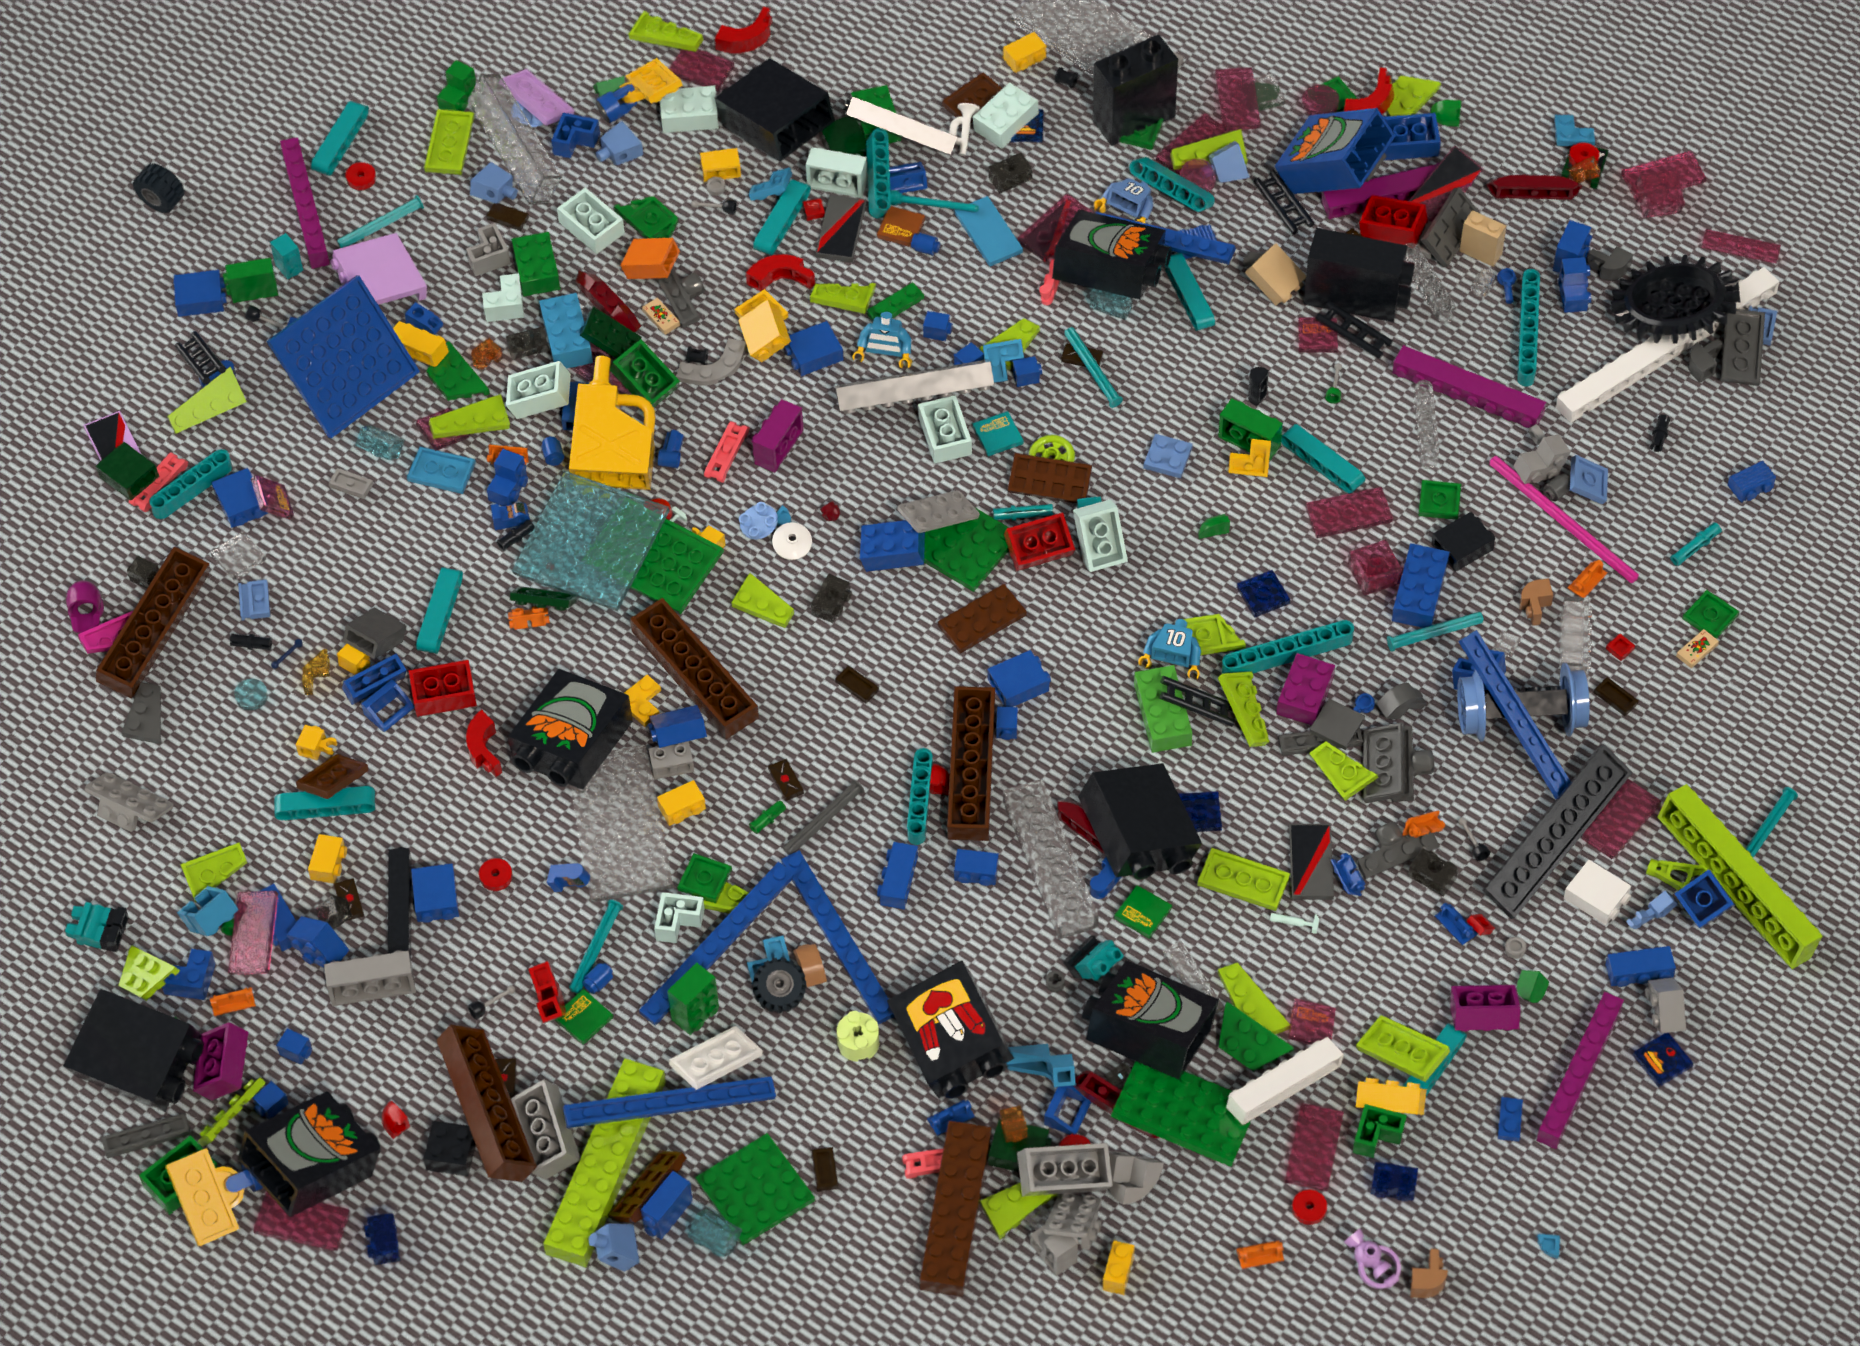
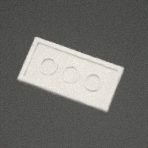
M734 1026L671 1058L669 1065L697 1090L761 1057L763 1050L737 1026Z

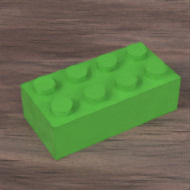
M1174 665L1134 672V687L1152 753L1192 746V729L1186 709L1160 699L1162 692L1167 693V686L1160 683L1161 678L1166 676L1178 681ZM1175 689V696L1183 699L1182 692Z

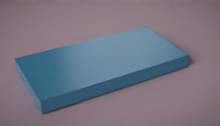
M988 196L969 203L979 206L977 212L954 210L955 216L989 267L1023 253L1022 246Z

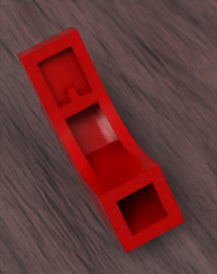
M763 6L755 22L748 27L732 28L721 25L715 36L716 50L738 54L746 53L762 46L771 36L772 16L770 8Z
M1379 68L1378 83L1375 91L1362 99H1346L1344 111L1378 108L1380 113L1384 114L1394 98L1391 75H1388L1387 68Z
M778 254L765 257L753 264L746 272L747 285L760 292L778 279H791L809 289L815 286V273L811 269L804 267V260L793 255Z

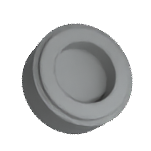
M712 177L706 183L707 191L711 195L718 196L725 191V181L720 177Z
M1538 425L1529 428L1532 440L1535 444L1539 445L1543 437H1545L1541 428Z
M1520 937L1509 938L1505 944V953L1513 959L1524 956L1526 952L1525 941Z

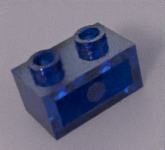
M1375 1162L1370 1194L1379 1198L1391 1197L1397 1198L1400 1201H1414L1418 1168Z
M387 1213L367 1217L368 1225H365L364 1229L366 1239L370 1238V1245H367L368 1258H373L374 1265L401 1261L394 1214Z

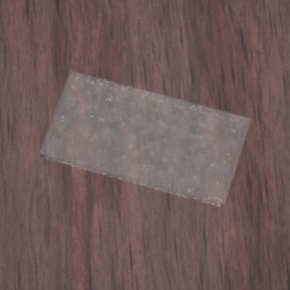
M1028 0L1010 15V20L1028 33L1035 32L1044 44L1093 77L1095 62L1153 37L1099 0Z
M647 745L612 750L583 790L570 785L585 870L590 874L588 888L591 903L673 888Z

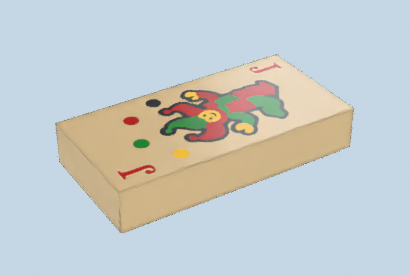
M658 298L642 307L645 315L664 335L680 326V321Z
M1703 629L1677 652L1676 657L1692 669L1718 646L1719 641Z

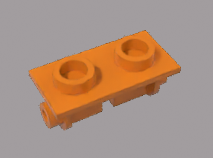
M489 445L487 462H490L491 465L494 464L502 449L524 456L525 465L529 463L528 448Z
M1601 560L1591 562L1567 589L1584 599L1607 575L1608 572L1603 570V562Z
M533 606L529 610L516 608L511 610L512 612H508V620L513 619L509 621L510 629L528 628L527 621L531 620L532 627L546 626L547 623H550L549 615L545 616V614H548V607L539 608Z
M1440 811L1408 818L1402 835L1409 834L1411 837L1418 838L1419 836L1429 834V831L1431 833L1442 831L1445 823L1438 818Z
M245 987L243 990L210 997L214 1016L256 1006L252 987Z
M1279 1240L1236 1249L1241 1269L1284 1261L1283 1245Z

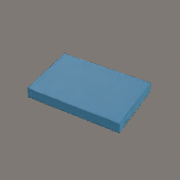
M419 447L407 475V481L463 494L476 461L468 457Z

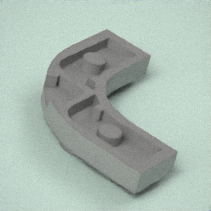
M728 338L724 352L718 361L709 365L680 362L676 377L682 383L700 386L714 385L719 383V380L726 377L730 378L742 363L747 348L746 342Z

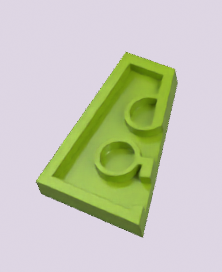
M852 283L851 286L815 284L810 296V302L865 314L875 292L876 283H869V286H859V283Z
M1023 318L984 345L1021 339L1024 352L1039 333L1040 326ZM982 346V347H980L979 349L984 353L983 346ZM1012 361L1006 362V369L1010 370L1012 368Z
M749 573L731 602L733 608L782 628H786L794 615V609L751 573Z
M1326 741L1309 753L1344 801L1379 778L1376 773L1369 771L1357 761L1355 762Z
M239 842L180 865L194 898L207 886L216 888L247 864V860Z

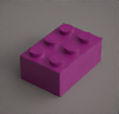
M783 399L780 400L778 405H774L770 417L763 421L761 430L752 438L754 463L774 473L777 471L804 431L802 407Z
M1297 653L1278 699L1276 715L1313 725L1322 710L1333 682L1335 665Z
M1515 985L1451 986L1450 1009L1455 1030L1464 1032L1469 1030L1510 1031L1520 1028L1521 1007Z
M228 1022L202 1033L200 1040L204 1042V1048L196 1064L194 1092L210 1100H215L241 1089L246 1047L248 1044V1031Z

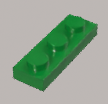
M912 282L869 308L867 315L874 321L875 317H881V313L890 312L892 318L922 301L924 293Z

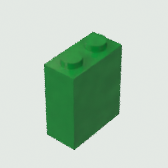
M271 257L225 265L226 273H223L224 284L226 285L227 295L232 297L233 303L279 296Z

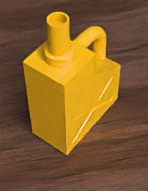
M597 356L595 358L593 381L589 382V384H578L569 464L572 486L651 490L655 451V409L650 401L642 396L619 394L618 387L612 386L609 383L611 359L607 356ZM620 406L640 408L644 413L643 424L622 412Z

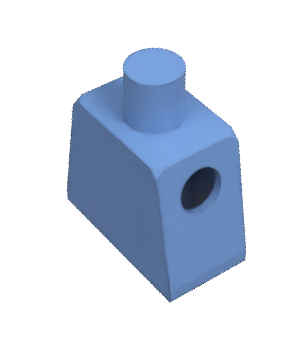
M621 121L600 138L601 150L596 152V157L600 162L609 158L615 165H620L642 156L643 147L642 142Z
M1236 141L1210 154L1209 160L1211 164L1201 168L1204 178L1214 175L1219 183L1249 178L1239 143Z
M492 162L470 181V195L493 203H499L505 197L514 200L518 194V190L513 188V176Z
M606 1224L590 1235L589 1244L596 1247L599 1261L622 1271H627L639 1263L634 1225Z

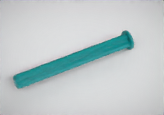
M416 195L409 202L337 239V244L340 248L350 246L419 208L424 209V205L419 196Z
M1073 327L1066 329L1065 336L1110 402L1109 406L1114 408L1123 402V397L1117 394Z
M1476 612L1398 636H1387V645L1390 651L1393 652L1399 647L1481 624L1484 617L1481 612Z
M1784 787L1782 796L1745 849L1750 852L1753 858L1791 802L1798 798L1797 792L1792 788Z
M608 900L607 902L608 907L569 986L570 991L578 994L582 990L584 977L591 971L619 911L623 910V905L616 900Z

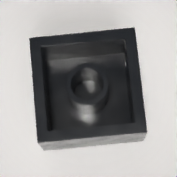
M432 1121L423 1158L426 1171L469 1176L476 1144L468 1125Z

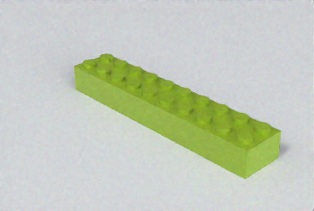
M1685 784L1669 793L1657 818L1696 862L1706 869L1705 871H1712L1735 903V906L1791 969L1811 959L1823 937L1819 929L1797 908L1791 898L1780 889L1777 882L1772 880L1764 868L1755 861L1750 852L1738 842L1737 838L1729 832L1723 822L1712 813L1709 806L1704 804L1694 790Z
M624 1058L607 1099L662 1092L666 1083L664 1070ZM651 1117L595 1124L543 1243L546 1255L585 1268L587 1267L595 1249L594 1246H590L589 1237L605 1225L608 1214L613 1207Z

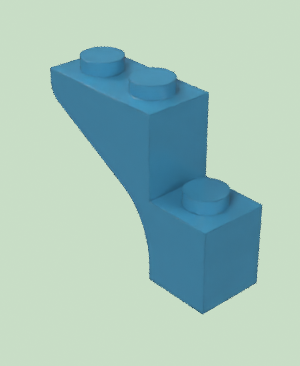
M1048 1044L1009 1047L1014 1059L1007 1062L1008 1070L1045 1076L1053 1082L1054 1087L1075 1085V1069L1072 1054L1050 1056Z

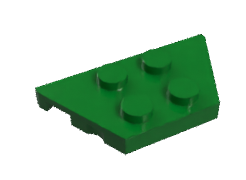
M654 196L644 198L643 200L630 201L631 204L620 207L619 204H616L614 206V211L645 239L671 238L679 223L678 217Z
M448 341L446 343L449 350L448 354L436 367L429 366L426 371L430 380L448 401L457 400L458 398H471L472 394L484 393V396L489 395V388L451 342Z
M1226 1002L1218 1047L1248 1069L1256 1072L1263 1068L1264 1065L1278 1060L1277 1058L1295 1049L1235 1006Z

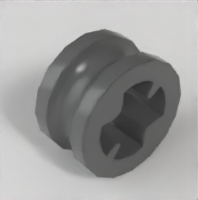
M1059 971L1049 972L1046 976L1047 989L1051 992L1061 991L1065 985L1064 975ZM1053 979H1058L1056 985L1053 984Z

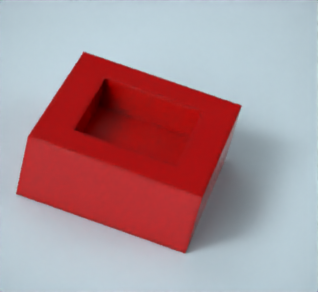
M821 198L803 202L807 221L824 218L825 211Z
M1621 633L1606 645V650L1620 661L1635 649V645Z
M1482 914L1471 915L1467 919V923L1480 936L1489 935L1495 929Z

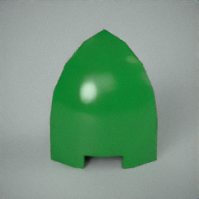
M621 76L595 83L593 85L595 94H599V97L610 91L612 93L617 91L625 83V78Z
M1442 100L1432 105L1430 113H1436L1437 122L1441 125L1459 127L1461 100Z
M1222 514L1206 519L1198 531L1199 539L1229 533L1230 520L1228 516Z
M1522 970L1517 982L1518 995L1527 1002L1538 1003L1545 995L1549 981L1540 971Z

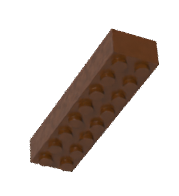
M175 546L172 548L96 670L97 683L131 699L134 697L140 683L147 676L209 576L210 563Z
M663 598L630 618L632 633L725 739H728L759 719L758 705Z
M954 686L947 823L948 840L989 841L995 687Z
M450 1025L436 1041L488 1178L523 1182L537 1165L486 1034L482 1029Z
M954 1121L948 1122L920 1275L921 1291L964 1296L991 1144L992 1127Z

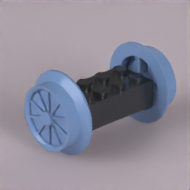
M1563 663L1560 671V686H1547L1545 691H1540V687L1525 688V692H1520V688H1513L1530 716L1561 714L1564 730L1568 737L1572 736L1575 728L1588 726L1590 704L1588 683L1584 670L1571 671L1568 664ZM1474 670L1472 677L1459 678L1457 701L1461 732L1463 735L1475 734L1478 740L1483 742L1486 731V719L1505 717L1490 692L1484 690L1483 681L1476 670Z

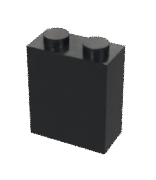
M1469 512L1433 533L1431 545L1435 549L1450 552L1448 564L1456 572L1493 551L1495 536L1484 527L1479 517Z

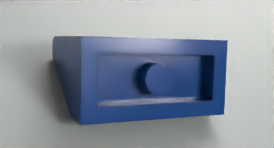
M922 162L890 167V191L898 190L900 193L928 189L926 171Z
M390 680L361 703L364 715L382 732L387 731L415 708L411 700L393 680ZM397 697L405 706L383 723L376 713Z
M1073 1085L1060 1086L1057 1088L1044 1115V1125L1068 1135L1077 1134L1092 1102L1084 1097ZM1067 1096L1082 1102L1071 1126L1058 1118Z

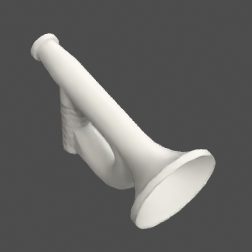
M960 103L957 108L962 112L963 117H957L951 122L949 134L956 136L957 127L959 124H962L961 138L957 137L955 144L960 145L959 155L966 156L971 118L980 110V107L970 103Z

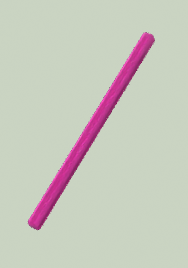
M1498 456L1491 458L1490 466L1626 580L1634 583L1638 579L1639 574L1532 484H1524L1518 473Z

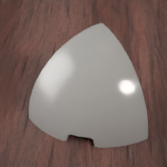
M1109 1151L1113 1183L1109 1191L1123 1205L1142 1199L1157 1183L1164 1162L1145 1156L1129 1155L1126 1152Z

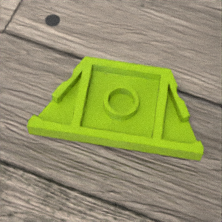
M1400 76L1392 84L1394 98L1386 111V115H1415L1441 88V82Z
M1220 614L1183 619L1187 622L1186 628L1193 630L1192 636L1197 638L1201 648V655L1240 650L1246 647L1245 641L1238 638L1235 630L1226 624L1225 619Z
M131 945L118 986L147 1001L157 990L166 984L164 980L171 973L176 976L180 970Z

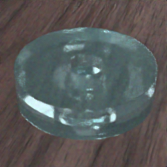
M257 679L242 681L237 685L234 692L238 706L244 710L259 709L268 699L265 684Z

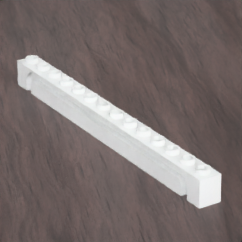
M1765 267L1758 271H1753L1744 280H1739L1741 301L1736 303V309L1749 310V306L1754 308L1759 305L1761 300H1767L1777 293L1779 281ZM1716 321L1712 322L1714 333L1724 327L1723 324ZM1701 328L1696 331V340L1692 341L1688 333L1680 334L1676 344H1673L1671 335H1662L1659 343H1654V336L1651 335L1647 341L1637 344L1628 353L1621 354L1617 360L1612 363L1609 362L1601 370L1591 373L1582 382L1578 381L1569 390L1562 391L1557 397L1556 409L1572 423L1582 417L1585 411L1593 410L1711 334Z

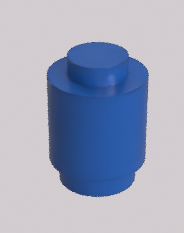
M915 233L912 238L911 248L917 252L933 256L935 253H938L940 242H938V237Z
M553 436L545 438L541 445L545 462L548 465L557 466L565 458L560 441Z
M598 963L584 977L585 980L582 984L591 994L600 992L613 979V970L605 963Z

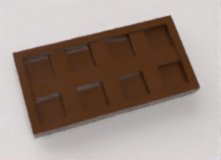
M1015 453L1008 493L1077 503V499L1087 498L1093 467L1087 464Z
M1002 584L939 620L938 627L961 654L1027 616V611L1006 585Z
M659 1150L609 1212L608 1216L613 1221L636 1223L642 1219L641 1209L672 1171L677 1173L682 1169L687 1157L682 1152Z

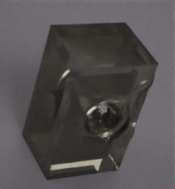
M1018 153L989 166V180L998 193L1001 194L1032 180V166L1022 153Z
M543 326L506 336L512 360L550 351Z
M828 574L811 602V615L833 623L836 617L841 616L843 605L845 602H849L852 596L850 582Z
M1422 848L1409 866L1408 877L1444 897L1457 879L1458 868L1453 863L1439 858L1434 852Z

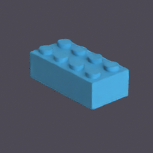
M577 293L539 300L553 362L560 361L566 369L593 363L590 342L580 336L585 323Z

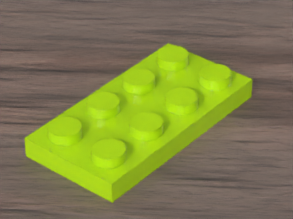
M437 109L424 166L425 172L462 175L475 117L474 112Z
M1211 848L1197 885L1277 911L1290 879V873Z
M1382 1015L1378 1017L1356 1044L1358 1051L1424 1082L1428 1080L1450 1053L1449 1046Z

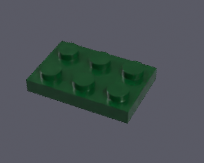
M595 307L589 311L580 334L581 337L616 359L642 338Z
M518 586L510 592V600L515 601L517 605L533 603L535 607L546 608L548 605L554 606L555 610L564 611L577 602V594Z

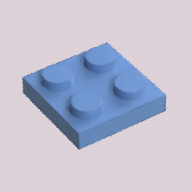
M1155 434L1143 469L1181 479L1193 444Z
M1578 455L1571 458L1570 491L1597 503L1604 504L1607 501L1608 469Z

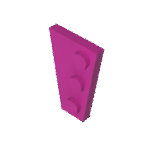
M133 611L78 634V638L87 654L108 651Z

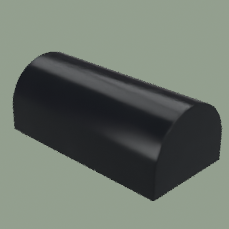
M1255 367L1250 371L1248 400L1255 406L1259 405L1267 395L1269 370L1266 368Z

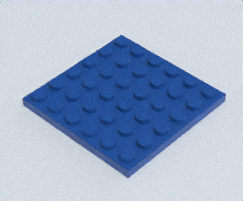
M360 275L353 277L266 341L328 438L336 436L420 372Z

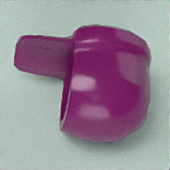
M84 580L73 583L66 593V604L72 629L75 633L80 634L99 625L100 617L104 613V603L100 591L95 584ZM86 603L93 604L91 613H79L78 607Z

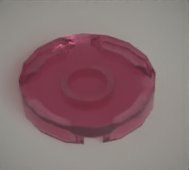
M1311 86L1304 91L1302 96V107L1308 111L1309 115L1333 113L1337 111L1339 106V95L1330 86Z
M1196 158L1187 161L1182 166L1180 176L1210 192L1216 183V173L1208 161Z

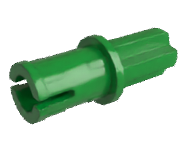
M777 801L768 810H763L759 817L749 823L750 829L755 834H758L767 825L773 824L774 819L786 810L785 804L782 801Z

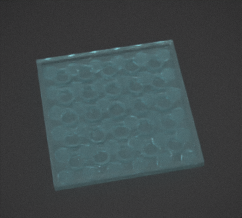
M564 471L512 572L514 575L618 611L670 509L668 506Z

